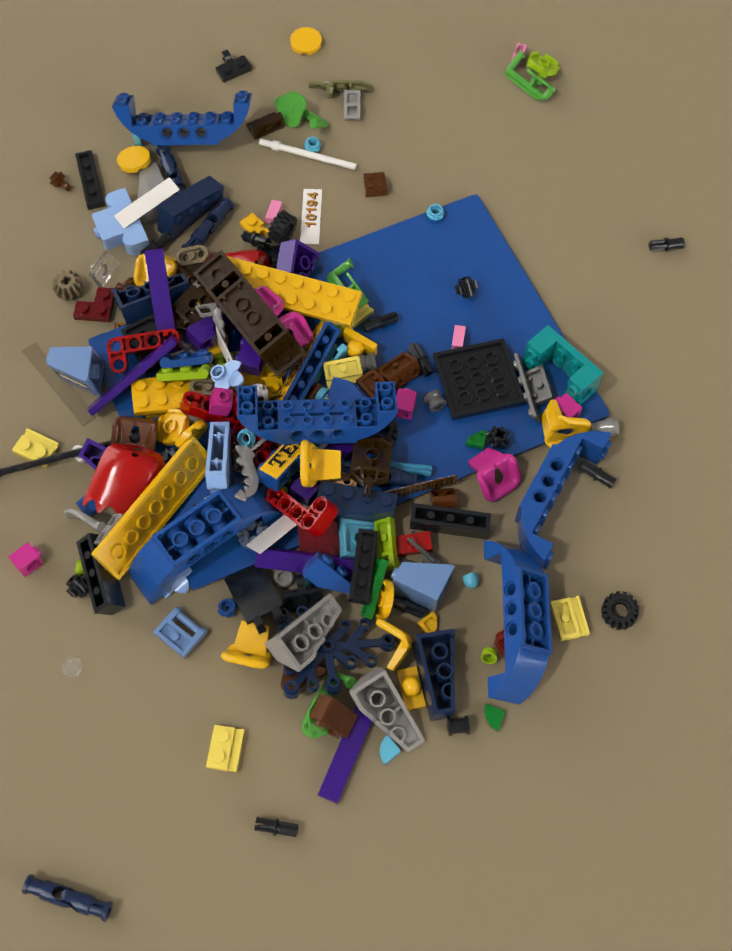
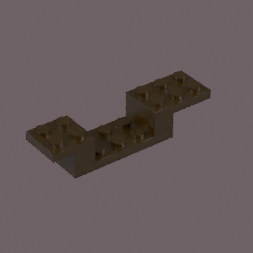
M222 250L193 273L278 379L308 356L302 346Z

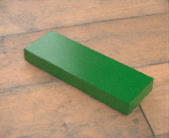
M375 559L369 605L362 606L361 617L373 620L388 565L387 560Z

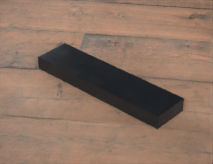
M92 150L75 153L88 210L105 207Z
M361 528L358 530L348 600L350 603L369 605L378 531Z

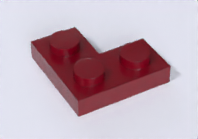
M97 287L94 302L76 301L73 313L74 320L110 323L115 300L111 289L115 288Z

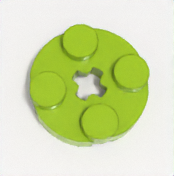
M541 52L530 53L526 63L528 68L538 72V75L542 78L557 74L560 67H558L559 63L556 59L548 54L542 56L540 55Z

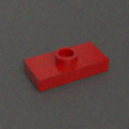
M430 531L396 536L397 557L421 553L407 540L408 537L414 540L426 552L433 551Z

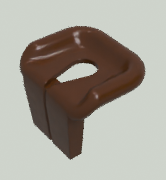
M136 416L117 417L112 425L111 444L139 445L155 451L158 433L157 420ZM133 426L139 427L140 441L138 443L130 441L129 436ZM131 447L134 450L143 451V449ZM132 453V456L137 457L138 454Z

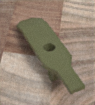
M362 80L309 82V88L325 90L328 98L333 97L334 90L340 92L344 90L374 92V86Z

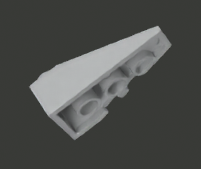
M156 161L150 163L145 169H139L138 199L164 181ZM158 205L140 217L142 225L158 220Z
M329 593L264 644L278 662L299 672L315 659L319 647L324 643L329 629L334 625L342 608L331 593Z
M378 666L362 676L350 689L349 693L358 709L404 750L410 752L425 742L424 737L385 669Z

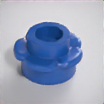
M229 598L223 599L218 604V613L222 617L230 618L234 616L238 609L234 600Z

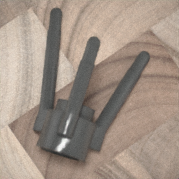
M410 537L407 538L425 556L422 563H442V560L439 559L440 557L433 551L427 553ZM401 558L402 562L415 563L405 558Z

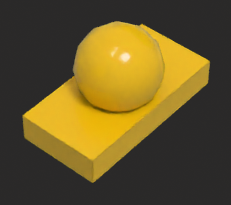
M349 327L345 328L343 331V341L348 343L347 353L350 357L363 353L368 355L371 352L374 353V356L377 355V344Z
M417 666L397 670L402 699L408 711L426 708Z

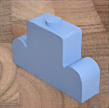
M122 188L107 194L105 198L107 209L92 214L96 227L93 228L96 238L101 239L105 250L124 245L129 255L141 254V250L149 245V240L139 218L123 228L114 217L115 214L132 203L126 189Z
M210 422L205 477L207 489L211 491V494L217 490L228 489L232 483L230 422Z

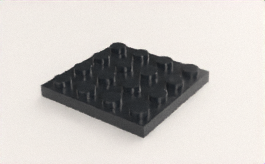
M504 338L433 353V360L452 420L524 405L525 400Z

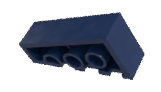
M209 175L159 204L157 231L161 234L164 232L169 233L172 241H174L221 202L224 186Z
M184 273L168 276L172 304L190 287V283ZM149 281L144 282V285L134 287V284L126 286L127 289L120 291L118 288L111 289L116 304L127 325L133 324L151 314L154 315Z
M321 481L317 498L323 496L338 507V514L333 520L337 521L338 524L340 518L374 522L389 516L394 518L398 494L372 490L371 497L367 498V491L365 498L363 497L364 488Z
M455 628L417 634L412 641L430 721L447 719V717H451L455 712Z

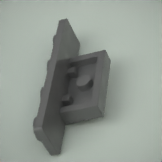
M514 353L515 360L513 364L520 373L518 380L520 385L524 386L525 392H523V397L530 406L528 413L531 419L541 423L542 420L537 406L554 400L543 365L526 371L522 357L518 353Z

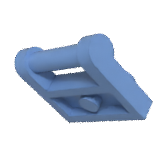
M177 606L153 633L181 657L185 658L199 641L207 635L208 630L197 625L182 613L183 610ZM178 619L196 634L191 637L173 621Z

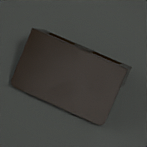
M273 112L246 123V127L255 140L284 128L283 115L281 112Z

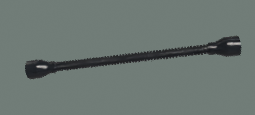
M139 429L131 431L129 436L131 442L138 443L140 441ZM111 440L99 444L108 447L111 445ZM82 447L19 463L7 468H0V477L27 470V468L30 469L39 465L58 462V460L77 457Z

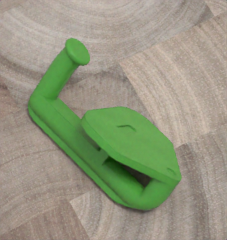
M519 50V53L505 71L506 77L534 99H549L556 89L548 81L534 71L527 69V72L533 76L529 82L515 71L520 61L526 58L525 53ZM536 84L540 86L542 84L546 85L548 88L545 93L535 87Z
M295 91L275 99L277 111L283 115L284 124L291 128L297 127L302 117L310 120V127L312 129L324 128L329 124L327 120L307 110L305 97Z
M348 258L347 261L328 274L327 281L329 283L344 287L338 276L347 269L354 268L351 258ZM346 272V275L353 283L348 288L361 291L350 274ZM363 292L358 308L369 302Z
M336 672V676L347 688H352L356 684L354 677ZM325 681L309 706L302 722V733L313 739L327 735L328 729L323 730L315 726V720L309 717L320 694L331 696L325 691ZM330 682L333 686L337 685L336 682Z

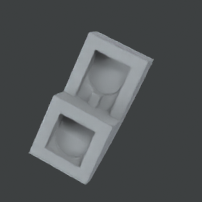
M344 90V120H360L361 90Z

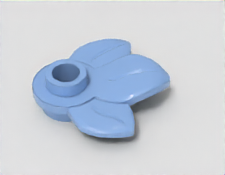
M231 360L224 366H214L210 374L211 379L215 382V387L230 389V387L240 386L244 382L243 375L238 372L241 362Z
M190 567L162 585L166 591V594L163 596L167 599L173 591L182 594L188 592L189 581L186 576L192 572Z

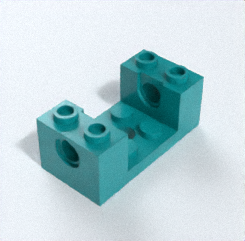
M549 325L527 342L523 358L526 367L533 369L540 365L545 366L552 360L554 365L564 370L569 377L568 388L564 394H569L579 405L597 391L604 372Z

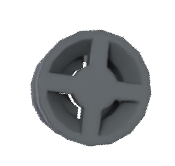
M373 352L365 356L363 354L358 355L362 373L373 368L377 370Z
M433 390L424 397V402L429 404V410L432 413L442 410L447 405V401L441 397L440 390Z

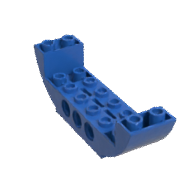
M248 91L235 93L233 101L234 113L231 111H225L221 114H216L213 111L206 112V114H199L198 112L165 114L158 112L155 115H148V113L136 115L134 95H129V93L117 95L112 108L117 118L131 133L150 142L151 146L219 145L221 140L234 133L245 120L250 108L252 93H248Z
M395 381L375 382L374 398L258 401L257 386H237V418L241 424L258 437L277 442L279 445L301 444L302 440H308L313 444L357 443V440L367 438L381 431L398 413Z
M602 431L583 432L570 436L557 445L553 444L521 501L515 518V522L518 523L519 545L522 551L530 554L537 560L542 569H547L554 554L551 550L554 544L537 536L540 527L543 526L548 512L551 511L557 495L559 496L564 486L563 484L568 479L572 471L571 469L576 464L578 458L581 457L596 465L600 459L604 460L612 443L609 440L612 433Z
M239 483L229 486L228 489L217 490L152 535V538L137 553L129 568V576L150 605L166 594L162 585L258 518L265 525L280 514L278 509L266 500V494L259 485L255 494L247 498L245 502L236 499L235 494L240 489L244 491L243 486H248L246 483Z
M485 540L484 560L502 565L505 672L488 677V698L519 705L536 689L546 669L549 655L552 654L548 575L544 574L537 560L530 554L494 541Z

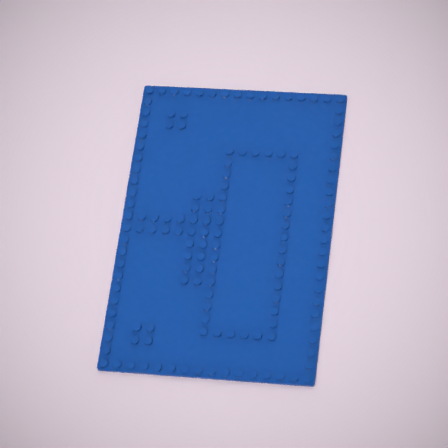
M477 194L442 206L444 216L441 220L433 221L429 219L426 212L319 252V258L315 259L314 262L316 265L314 271L309 275V278L329 283L327 281L328 274L347 261L348 258H351L354 268L347 269L338 278L344 287L348 288L353 284L346 275V272H348L369 300L367 304L370 308L374 309V314L365 321L376 318L377 315L383 316L391 312L397 313L399 320L383 326V329L379 328L365 333L362 323L353 329L377 344V355L375 356L377 369L403 351L411 355L408 349L411 343L417 342L424 355H427V360L434 373L431 375L428 372L430 376L424 377L421 372L420 375L400 388H408L417 392L412 420L399 417L394 418L395 422H397L398 433L397 440H395L392 447L391 461L432 466V475H417L416 484L457 474V480L476 473L469 467L467 461L485 449H493V447L486 442L484 450L465 446L466 440L478 431H491L494 425L496 428L503 426L506 431L510 432L507 436L510 439L508 445L505 444L502 450L500 448L493 449L503 454L508 453L517 456L545 444L542 422L537 423L535 419L530 418L528 413L530 406L526 401L524 405L452 420L448 405L442 410L432 413L429 410V404L424 402V397L433 390H440L441 397L445 399L433 360V353L451 349L455 325L466 326L463 347L504 338L512 364L515 360L514 353H518L523 359L527 342L547 325L564 338ZM470 276L472 280L477 281L478 288L475 291V295L462 298V295H457L455 286L458 284L457 280ZM196 301L191 303V309L197 305ZM303 315L313 332L315 326L321 320ZM129 325L121 326L88 340L90 346L106 362L104 380L108 389L126 374L119 375L111 369L107 343L112 338L123 336L121 329ZM231 325L233 330L227 335V349H229V352L240 351V342L243 336L234 325ZM184 332L183 342L189 343L186 340V332ZM337 337L334 342L337 348L341 344L348 345V343L343 341V337L341 339ZM120 343L113 345L114 352L121 349ZM134 354L128 355L129 371L139 364ZM550 360L544 368L555 399L558 396L562 397L568 388L569 377L564 370L555 366L553 361ZM123 361L116 363L117 370H121L124 367ZM199 364V365H191V367H201V366H202L201 364ZM162 367L148 374H145L144 372L137 379L156 377L157 372ZM514 367V370H515V373H516V376H517V379H518V376H520V373H519V371H517V370L515 369V367ZM291 370L282 377L283 385ZM323 373L318 383L327 388L325 374ZM131 384L113 399L119 416H134ZM520 385V388H521V391H522V394H523V392H525L524 386L522 387V386ZM597 391L580 405L582 411L578 418H585L591 423H595L609 416L610 412ZM549 402L537 406L540 417L542 416ZM205 421L208 424L207 430L198 441L207 451L210 422ZM133 426L132 430L139 429L138 426ZM383 428L381 431H379V434L385 436L388 433V430L386 428ZM563 429L558 430L557 432L562 434H569L574 430ZM157 440L155 452L162 453L166 448H178L175 445L167 446ZM373 453L367 455V457L371 459L377 457ZM232 467L231 486L244 482V479L248 478L242 475L241 472L233 471ZM300 469L290 478L291 481L296 477L299 478ZM205 476L165 526L193 508L195 503H200L205 497L211 495V491L207 489ZM345 481V482H344V484H350V483H351L350 481ZM262 483L258 484L266 494L269 487ZM286 483L284 487H287L288 494L291 496L290 484ZM357 483V487L364 488V486ZM382 484L372 487V490L385 492L406 486ZM429 490L398 497L397 505L424 495ZM279 511L280 514L265 525L268 528L285 514ZM298 526L293 527L269 548L292 550L299 547ZM254 530L253 532L248 531L250 537L258 536L256 534V530ZM235 534L190 566L192 572L186 577L191 589L197 590L255 565L256 551L243 547L238 541L237 534Z

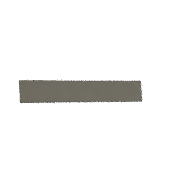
M36 342L22 350L24 355L82 426L97 417L88 412L89 406L70 383L62 380L47 365V356Z

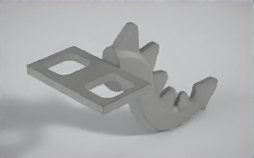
M216 302L196 305L195 309L201 318L213 316V321L227 347L225 323L222 314L225 313L221 308L217 307ZM209 308L211 312L201 313L199 309Z
M262 438L252 447L235 446L240 455L237 457L236 462L243 466L242 475L248 477L244 479L248 486H243L244 491L240 489L235 494L236 499L245 502L247 498L254 495L257 491L259 478L253 463L255 454L252 451L263 444L266 439Z
M69 508L63 511L67 518H77L100 532L94 541L96 545L102 542L123 516L121 513L114 514L106 525L104 522H99L76 509Z

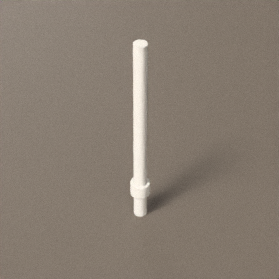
M261 138L259 141V145L270 147L274 151L281 150L356 170L357 167L356 163L281 144L277 140L270 141Z

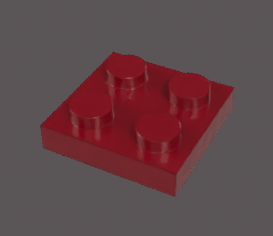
M333 521L319 537L311 535L297 525L300 552L317 553L319 550L323 554L340 556L337 521Z

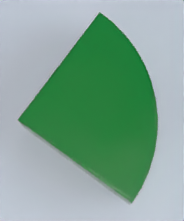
M478 431L469 436L465 446L484 450L488 431Z
M486 703L484 708L486 721L493 730L498 732L505 711Z

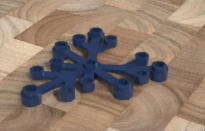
M299 606L296 610V617L298 618L302 615L299 613L300 611L306 612L308 608ZM286 608L280 609L282 614H285L283 616L285 622L279 625L281 627L278 632L295 620L290 616V612ZM362 618L359 621V627L347 641L339 642L351 630V622L342 620L339 623V629L331 638L328 631L315 659L301 671L297 672L294 669L288 671L286 670L288 666H283V673L286 676L299 673L294 680L287 681L284 684V696L288 699L297 698L300 694V685L306 678L307 690L310 693L317 692L319 681L316 679L315 668L324 658L328 675L325 681V691L330 695L338 694L341 691L342 682L336 676L334 658L343 663L348 670H354L357 667V658L362 660L367 667L374 668L377 665L378 657L375 654H367L361 649L380 647L384 652H391L396 645L395 637L391 634H384L381 638L359 640L371 628V621L368 618ZM366 623L368 624V626L364 627L362 626V624ZM342 625H347L348 628L345 629ZM329 645L331 648H325L324 646ZM347 650L354 656H347L341 651ZM373 659L375 662L370 663L368 660ZM348 661H353L355 664L350 665ZM330 682H336L337 685L333 686ZM313 683L316 687L312 688L309 685ZM289 686H294L295 689H294V690H291V689H289L288 687H289Z

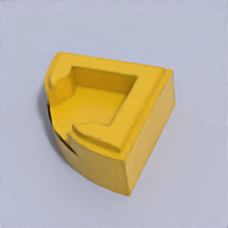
M434 611L417 623L424 633L437 630L438 623Z

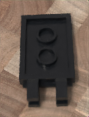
M252 565L224 580L247 625L254 623L258 633L261 634L267 631L262 620L263 617L272 614L277 625L285 622L280 610L284 608V605L264 568L254 567L255 565Z

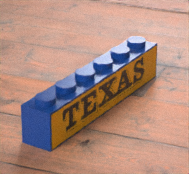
M323 321L315 326L312 332L313 341L303 348L308 356L292 368L275 401L304 400L341 331L339 328L327 321Z
M301 444L280 445L276 450H273L269 458L262 462L257 469L259 482L278 492L300 468Z

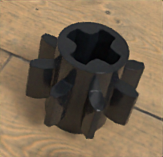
M470 276L457 280L458 284L455 286L457 295H462V298L475 295V291L478 288L476 280H472Z
M494 425L491 431H488L486 434L489 437L486 443L490 444L493 449L500 448L502 450L505 444L508 445L510 439L507 438L510 432L506 431L503 426L496 428Z
M74 574L66 583L69 587L66 592L74 598L77 596L83 598L89 593L85 575L83 574L80 576Z

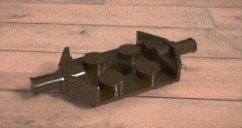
M195 281L172 304L176 331L186 332V328L191 324L203 319L196 309L190 308L192 302L197 301L199 305L215 302L200 281ZM209 308L199 309L201 313L211 312Z
M380 432L357 440V443H354L350 479L364 486L363 497L365 498L367 491V498L371 497L372 487L389 482L393 441L379 434ZM373 453L377 457L371 459L367 457V455Z

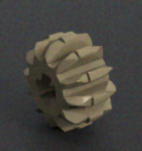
M63 270V274H57V278L53 279L52 288L58 298L62 297L65 301L70 298L73 301L74 296L79 297V293L83 292V281L78 273H73L71 270L66 273Z

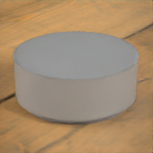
M277 570L274 573V583L278 588L287 589L293 584L292 572Z

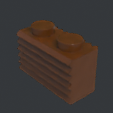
M323 694L319 695L313 710H311V714H309V717L315 720V726L323 730L328 729L327 734L336 739H339L340 736L348 737L358 716L334 698Z

